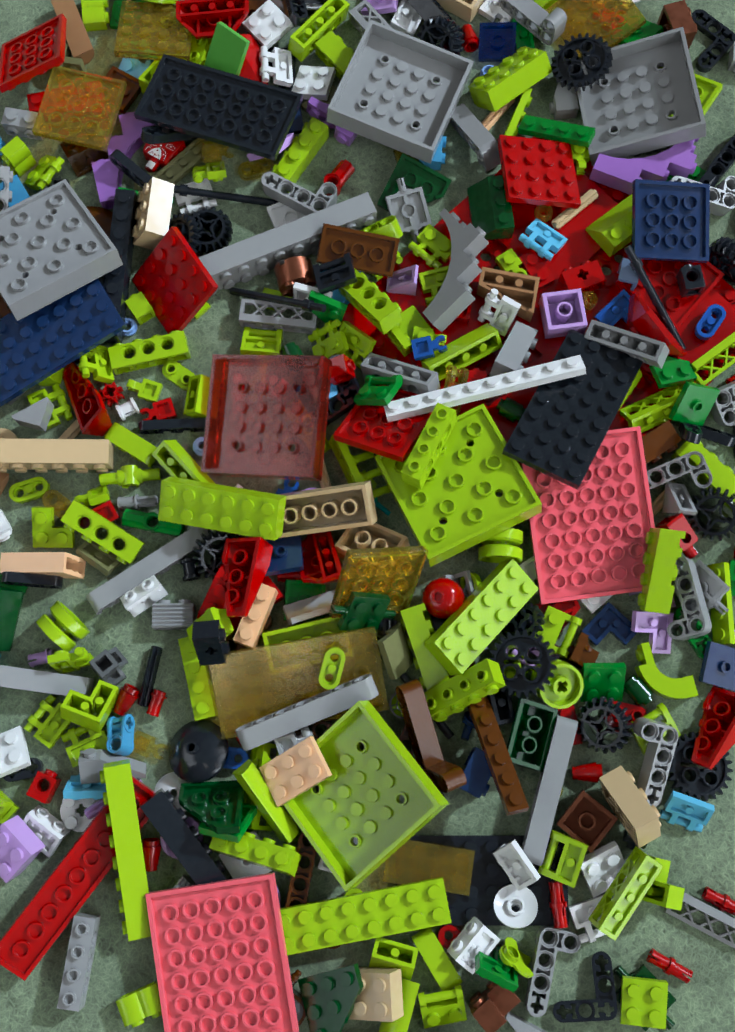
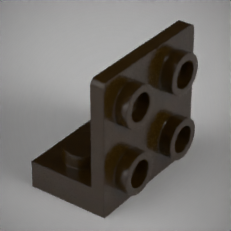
M94 129L83 130L79 135L68 137L60 144L77 178L93 170L92 162L100 159H109Z

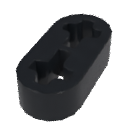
M30 758L31 762L33 761L34 764H38L35 773L32 770L25 771V768H23L20 773L14 774V778L11 775H6L3 778L8 782L33 778L38 771H43V762L38 758Z

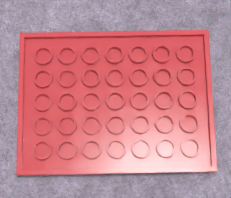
M640 426L608 430L578 490L521 463L524 474L542 503V512L529 518L540 604L642 591L643 585L640 584V577L645 570L643 555L647 552L648 547L645 538L650 528H655Z
M275 873L166 889L145 894L164 1032H299Z

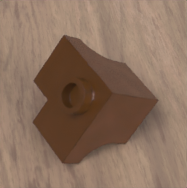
M583 632L577 635L574 644L570 645L568 649L569 655L566 662L582 669L583 663L596 662L600 652L590 647L588 643L589 635Z

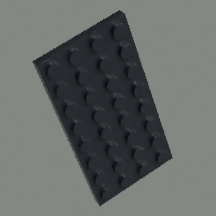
M163 54L134 116L141 121L276 161L303 101V94Z
M569 330L553 361L580 355L586 367V374L539 385L504 447L502 454L578 490L643 361L630 357V355L622 351L611 349L596 341L586 339L583 334L575 330Z
M414 835L396 851V886L443 877L452 923L445 925L465 926L475 916L485 926H506L499 921L495 914L494 899L501 888L512 883L502 866L498 864L493 853L501 845L508 844L514 839L521 847L524 835ZM549 837L547 849H548V846H549V843H550V840H551L550 837ZM561 842L558 844L550 868L554 871L557 869L565 845ZM532 864L538 872L539 866ZM539 873L541 876L539 880L527 886L535 895L538 903L537 915L528 926H554L552 908L549 905L551 895L548 882L556 880ZM563 884L564 899L567 901V907H565L566 918L569 926L568 885ZM513 906L511 908L514 912H518L520 910L518 906Z

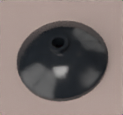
M194 720L185 724L176 732L169 747V762L172 770L179 778L190 783H202L212 779L222 770L226 763L229 752L227 736L221 727L208 720ZM195 745V749L191 751V746Z

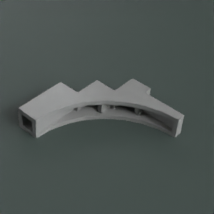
M445 208L439 214L446 222L450 233L452 246L451 260L440 290L429 306L422 312L441 332L476 299L471 294L473 289L469 284L482 272L481 268L477 265L479 261L476 256L489 244L484 238L486 233L479 226L475 228L471 223L468 225L463 221L459 223L461 219L453 211L449 213Z

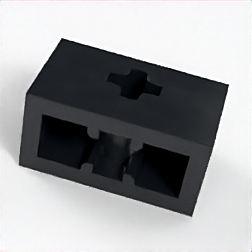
M220 621L193 622L192 641L200 666L226 664V655L230 654L229 642H225L226 631L225 628H221Z

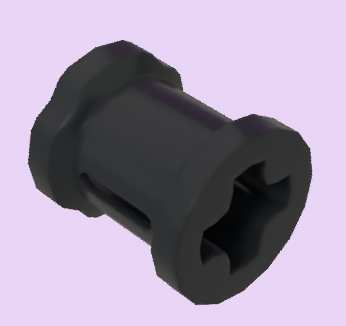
M193 558L180 560L184 571L183 581L201 578L197 567L194 565L197 560Z

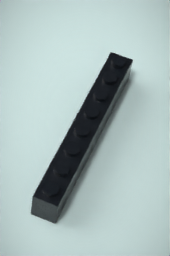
M116 189L109 239L116 247L123 265L105 274L104 289L125 322L127 307L125 301L128 299L134 249L132 229L136 225L134 214L139 202L136 201L137 194L135 190ZM119 332L103 343H122L124 332Z

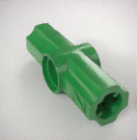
M125 509L123 512L122 526L176 537L184 533L185 525L158 520L156 526L149 527L151 520L158 519V514L155 512L146 513L131 509Z

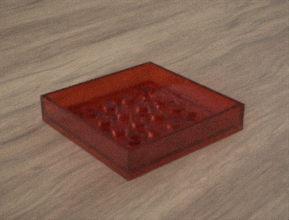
M213 354L201 472L214 476L321 481L332 361L325 356ZM298 386H301L300 391L297 392V391H296L297 387H298ZM295 445V450L291 452V447Z

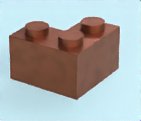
M489 981L486 984L488 988L483 993L479 991L470 998L471 1003L468 1006L472 1015L485 1032H496L507 1022L504 1016L521 1001L515 992L513 993L506 988H501L498 984Z

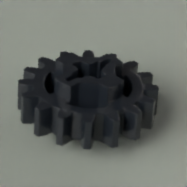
M530 602L528 605L525 604L501 631L507 639V632L515 636L513 631L518 630L520 635H523L525 629L528 631V636L535 631L538 638L537 632L544 630L541 625L546 623L543 619L545 615L537 605L534 606Z

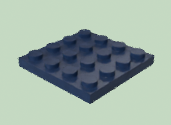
M635 179L632 182V248L637 258L658 261L709 262L710 184Z

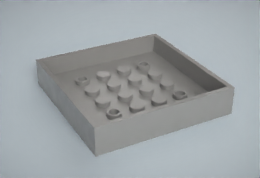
M370 20L328 106L327 122L431 164L470 77L474 61Z
M683 27L612 47V67H609L610 73L605 74L606 79H599V85L593 83L592 89L586 86L585 91L582 90V87H579L577 90L584 126L595 128L596 131L588 147L592 166L595 165L599 153L616 158H627L706 136V122ZM578 57L581 61L584 74L586 75L587 72L585 69V65L583 64L581 57Z
M66 179L0 212V295L17 321L123 265L116 247Z

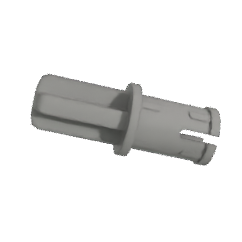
M135 494V496L117 498L119 510L131 508L140 510V507L158 505V497L156 495L139 496Z

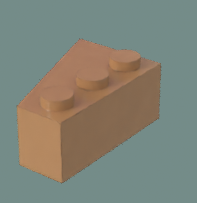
M482 267L476 294L485 299L491 289H497L499 292L497 298L499 300L505 295L521 304L517 316L531 322L540 277Z

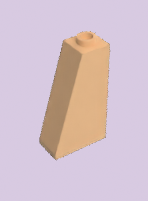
M67 552L1 553L0 573L20 572L54 575L69 579H84L86 561Z

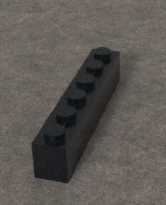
M161 788L141 803L140 808L196 885L233 879L232 877L229 879L224 874L226 869L221 861L213 859L211 856L213 851L209 848L207 842L202 844L198 838L201 834H199L197 828L194 825L190 827L186 822L188 816L181 807L177 809L173 804L175 798L169 790L165 792Z

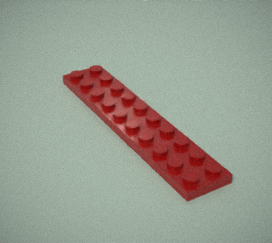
M132 776L141 830L148 817L140 808V805L156 792ZM109 805L102 807L0 939V965L24 981L113 866L112 857L116 856L115 848H110L109 835H113L112 826L107 827L106 814L110 813Z

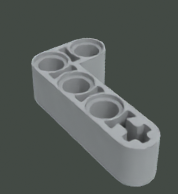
M499 0L500 7L544 44L551 45L563 34L567 22V15L563 9L557 7L549 14L533 0Z
M461 103L458 105L449 122L476 153L479 164L483 165L486 170L485 173L501 164L498 143L465 104Z
M266 172L262 175L261 182L264 194L305 216L317 212L316 209L318 208L325 209L337 203V187L331 182L323 183L317 193L314 194L274 172Z
M678 175L670 180L672 182L700 183ZM728 176L716 188L710 186L711 214L724 216L735 208V176Z
M735 381L717 388L720 390L719 394L722 400L718 403L716 399L711 413L715 422L722 426L735 425ZM726 412L729 415L727 421L724 420V415Z
M697 451L687 453L647 471L648 482L651 484L649 490L687 473H690L696 486L706 488L711 485L713 477L704 456ZM693 454L700 457V463L697 466L689 464V457ZM672 463L680 464V473L672 474L669 471L670 465ZM653 471L661 472L662 480L655 483L650 479ZM700 473H706L709 477L708 482L704 485L697 482V476Z
M681 556L675 563L678 569L675 585L684 618L671 622L667 627V633L672 639L685 641L708 634L712 629V623L693 560ZM690 580L692 586L689 590H686L685 584ZM696 600L697 608L692 611L690 605L692 601ZM701 620L703 627L698 631L696 623ZM679 626H682L683 632L678 636L676 630Z
M640 717L633 723V732L647 740L648 745L638 778L637 788L641 787L647 795V802L650 806L654 805L656 807L662 800L678 741V732L675 728L664 722ZM648 725L647 731L643 733L644 728ZM667 730L666 736L663 737V733ZM662 751L661 755L657 758V754ZM656 771V775L651 778L652 774Z
M541 926L537 931L530 968L534 976L528 979L525 995V1007L534 1017L543 1016L547 1010L557 951L575 953L580 949V938L570 930L554 928V926ZM546 931H552L553 937L549 942L543 941V934ZM573 936V945L566 947L564 945L565 938ZM543 953L548 954V962L540 964L539 956ZM543 976L545 978L544 984L540 987L535 986V979ZM537 997V1001L540 1003V1006H536V1008L533 1009L531 1003H535Z

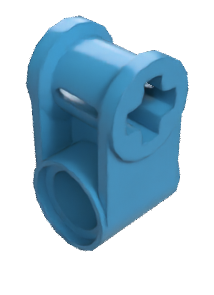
M125 714L123 717L118 718L115 716L108 718L106 747L110 753L128 756L133 752L135 720L131 714Z

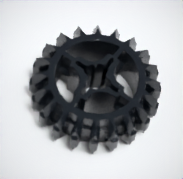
M432 16L430 19L425 20L424 24L419 28L420 32H418L417 36L420 40L460 56V52L464 49L461 44L465 40L460 38L463 32L459 33L458 31L460 25L455 26V20L449 21V16Z
M206 205L205 210H202L200 207L198 212L192 210L191 217L196 219L195 222L198 223L200 231L197 233L201 236L197 240L200 245L195 248L200 256L204 252L209 254L210 252L222 249L223 246H229L228 241H232L231 235L233 234L232 223L228 216L223 214L221 209L217 211L213 207L209 210V207ZM222 227L220 235L216 238L215 234Z
M721 237L713 241L709 247V262L723 272L725 275L722 278L732 285L735 284V239L731 240L729 237Z
M709 487V494L702 489L700 491L702 497L698 494L694 495L696 501H693L698 513L687 518L689 521H695L691 523V528L698 527L695 531L696 534H699L701 531L704 532L702 535L703 539L709 534L710 541L714 540L715 535H717L719 541L723 539L722 534L727 539L730 538L729 531L735 534V501H733L735 493L729 497L727 496L729 489H726L724 494L720 493L721 487H717L715 493L713 488ZM708 499H719L718 503L714 506L702 504ZM725 502L731 507L733 518L724 512L723 505ZM720 506L718 511L721 516L717 515L713 522H711L713 513H710V511L714 512ZM699 510L703 511L702 513L708 517L707 525L701 521ZM716 522L729 523L724 528H712Z
M208 529V536L202 533L201 537L203 540L196 539L195 542L199 547H193V551L196 554L192 555V558L197 560L194 565L199 567L198 572L200 574L205 572V578H209L212 575L213 580L219 570L218 566L222 564V556L219 555L217 557L216 553L223 552L226 539L242 538L240 535L235 536L234 533L217 530L213 533L211 529ZM216 540H222L218 545L210 544ZM205 550L212 555L210 565L204 562Z
M605 696L600 697V700L594 697L592 702L586 701L585 706L579 709L581 713H578L576 716L580 720L578 721V727L581 728L577 731V734L584 735L581 742L587 740L589 742L587 747L591 748L594 745L595 752H599L602 748L604 754H607L609 750L615 753L617 748L621 750L624 747L623 744L629 742L628 737H631L633 734L629 730L633 727V723L627 722L632 718V715H625L628 709L626 707L621 709L620 701L613 704L614 698L612 697L608 701ZM594 710H605L601 717L590 716ZM612 714L616 717L618 723L613 720ZM603 720H605L604 722L608 726L605 730L602 726L603 724H601ZM591 727L595 729L596 735L592 731ZM607 733L619 734L616 739L604 740Z

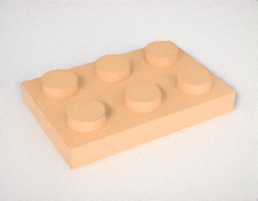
M309 736L259 767L277 807L284 805L332 776L314 736Z

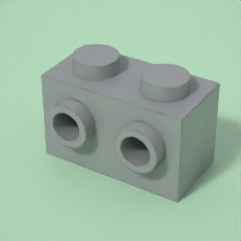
M5 107L1 125L7 135L43 140L47 123L42 113Z

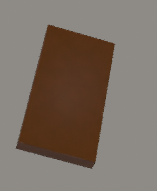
M323 223L316 263L323 264L343 257L345 253L350 252L353 266L358 272L392 278L400 239Z

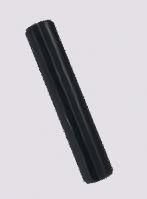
M152 646L150 649L138 699L139 706L148 707L150 704L151 692H153L162 654L161 647Z

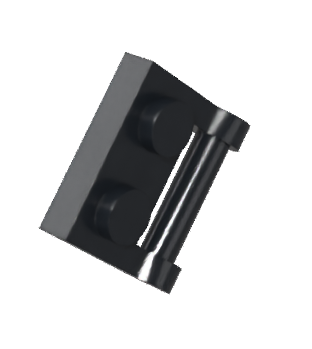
M350 252L345 253L343 257L321 265L319 263L313 265L320 294H325L358 282Z

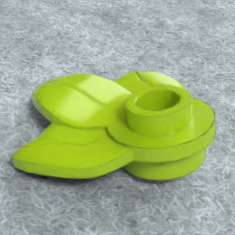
M507 937L504 940V945L499 949L501 961L505 965L513 967L523 977H533L534 974L527 967L531 957L518 950L517 942L513 938Z

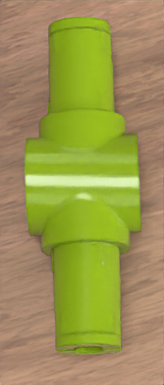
M125 465L120 468L121 470H117V472L99 474L101 486L118 484L125 489H128L129 486L139 487L145 481L161 480L160 468L142 470L137 465Z

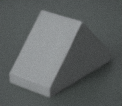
M45 397L12 415V418L21 426L46 432L54 405L48 397Z
M671 482L665 484L662 513H682L683 515H696L698 513L685 484Z

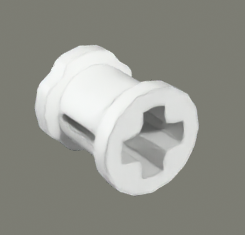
M133 397L130 398V401L120 406L115 405L122 421L134 413H140Z

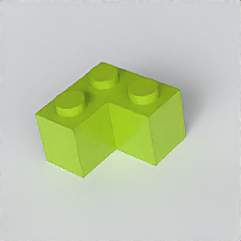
M99 680L90 697L70 689L60 706L61 718L100 733L116 704L119 687Z
M650 856L664 867L642 900L681 911L685 888L667 883L671 861Z

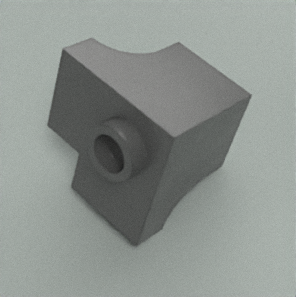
M116 646L108 651L105 649L89 661L91 668L102 681L117 686L127 678L121 669L129 662Z

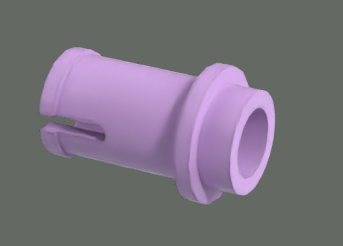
M47 648L43 652L29 654L28 660L37 659L36 661L29 662L30 667L48 663L47 656L53 655L54 649L50 650Z

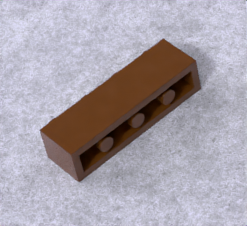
M669 420L642 437L646 464L649 462L654 464L662 458V453L665 451L667 453L672 452L678 448L677 443L682 441Z

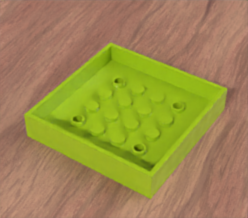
M484 403L457 416V422L422 490L402 480L401 470L408 457L402 463L381 455L374 456L378 469L430 567L542 512V503L519 463L502 454L507 443ZM470 442L474 443L473 446H468L467 444ZM501 492L503 495L497 497L495 494ZM444 519L447 523L440 524V521Z
M369 700L358 701L316 740L332 773V776L317 784L319 792L315 790L314 786L284 804V807L345 892L357 887L449 804ZM361 743L364 744V750H363V751L360 749V744H361ZM400 795L404 796L405 800L403 803L399 799ZM354 837L358 840L357 845L353 841Z

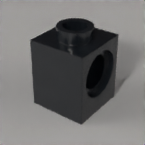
M684 265L676 275L681 298L699 295L706 287L700 265Z

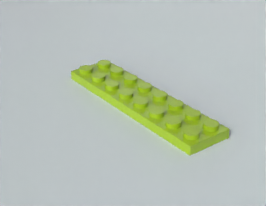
M443 877L280 908L287 955L452 923Z

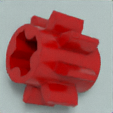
M115 382L108 385L104 383L105 387L103 390H99L104 395L102 396L103 402L107 401L109 407L115 403L119 405L120 399H125L121 394L124 391L121 386L117 387Z

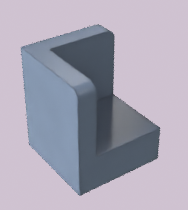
M623 258L618 267V281L630 283V290L634 291L639 277L636 271H633L630 267V260Z

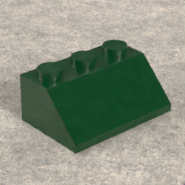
M503 175L486 177L467 188L472 225L475 228L479 226L486 233L484 236L486 240L512 238L515 225L511 202H506Z
M0 586V651L10 652L24 592Z
M522 697L519 699L507 745L513 764L543 772L558 709Z

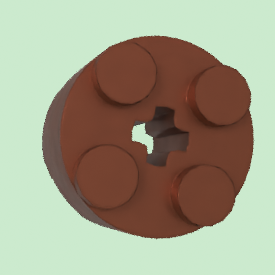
M304 256L290 257L284 260V264L280 265L278 263L274 267L279 291L283 297L293 296L295 282L312 287L316 285L311 259L306 260Z

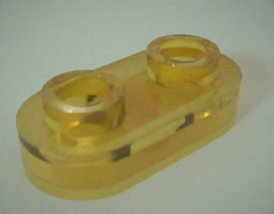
M262 158L251 162H243L238 168L239 176L244 181L262 178L264 173L272 171L274 161Z
M48 490L42 498L43 505L45 507H54V514L62 519L72 503L57 490ZM56 497L57 502L52 504L51 500Z

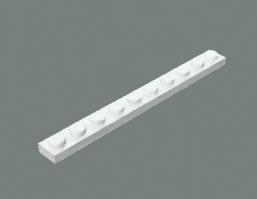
M577 355L394 400L388 406H384L387 422L389 423L433 412L437 403L447 407H454L586 374V367L581 356Z

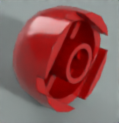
M438 578L426 585L422 601L429 614L436 618L448 619L463 604L464 593L457 582L449 578Z

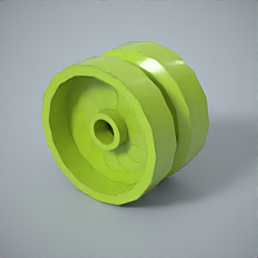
M509 528L481 542L483 546L478 548V560L486 563H500L513 558L517 563L522 562L523 550L517 546L523 543V531Z
M58 600L50 607L51 614L56 620L48 614H43L36 621L38 626L55 644L68 652L76 646V640L73 636L83 640L90 633L87 626Z
M557 658V661L552 663L557 666V670H551L556 677L548 678L551 686L544 684L545 692L538 689L537 693L538 697L550 707L564 709L569 708L579 700L584 684L580 672L563 659ZM537 664L535 667L540 668L541 664ZM532 671L531 681L537 678L536 671Z

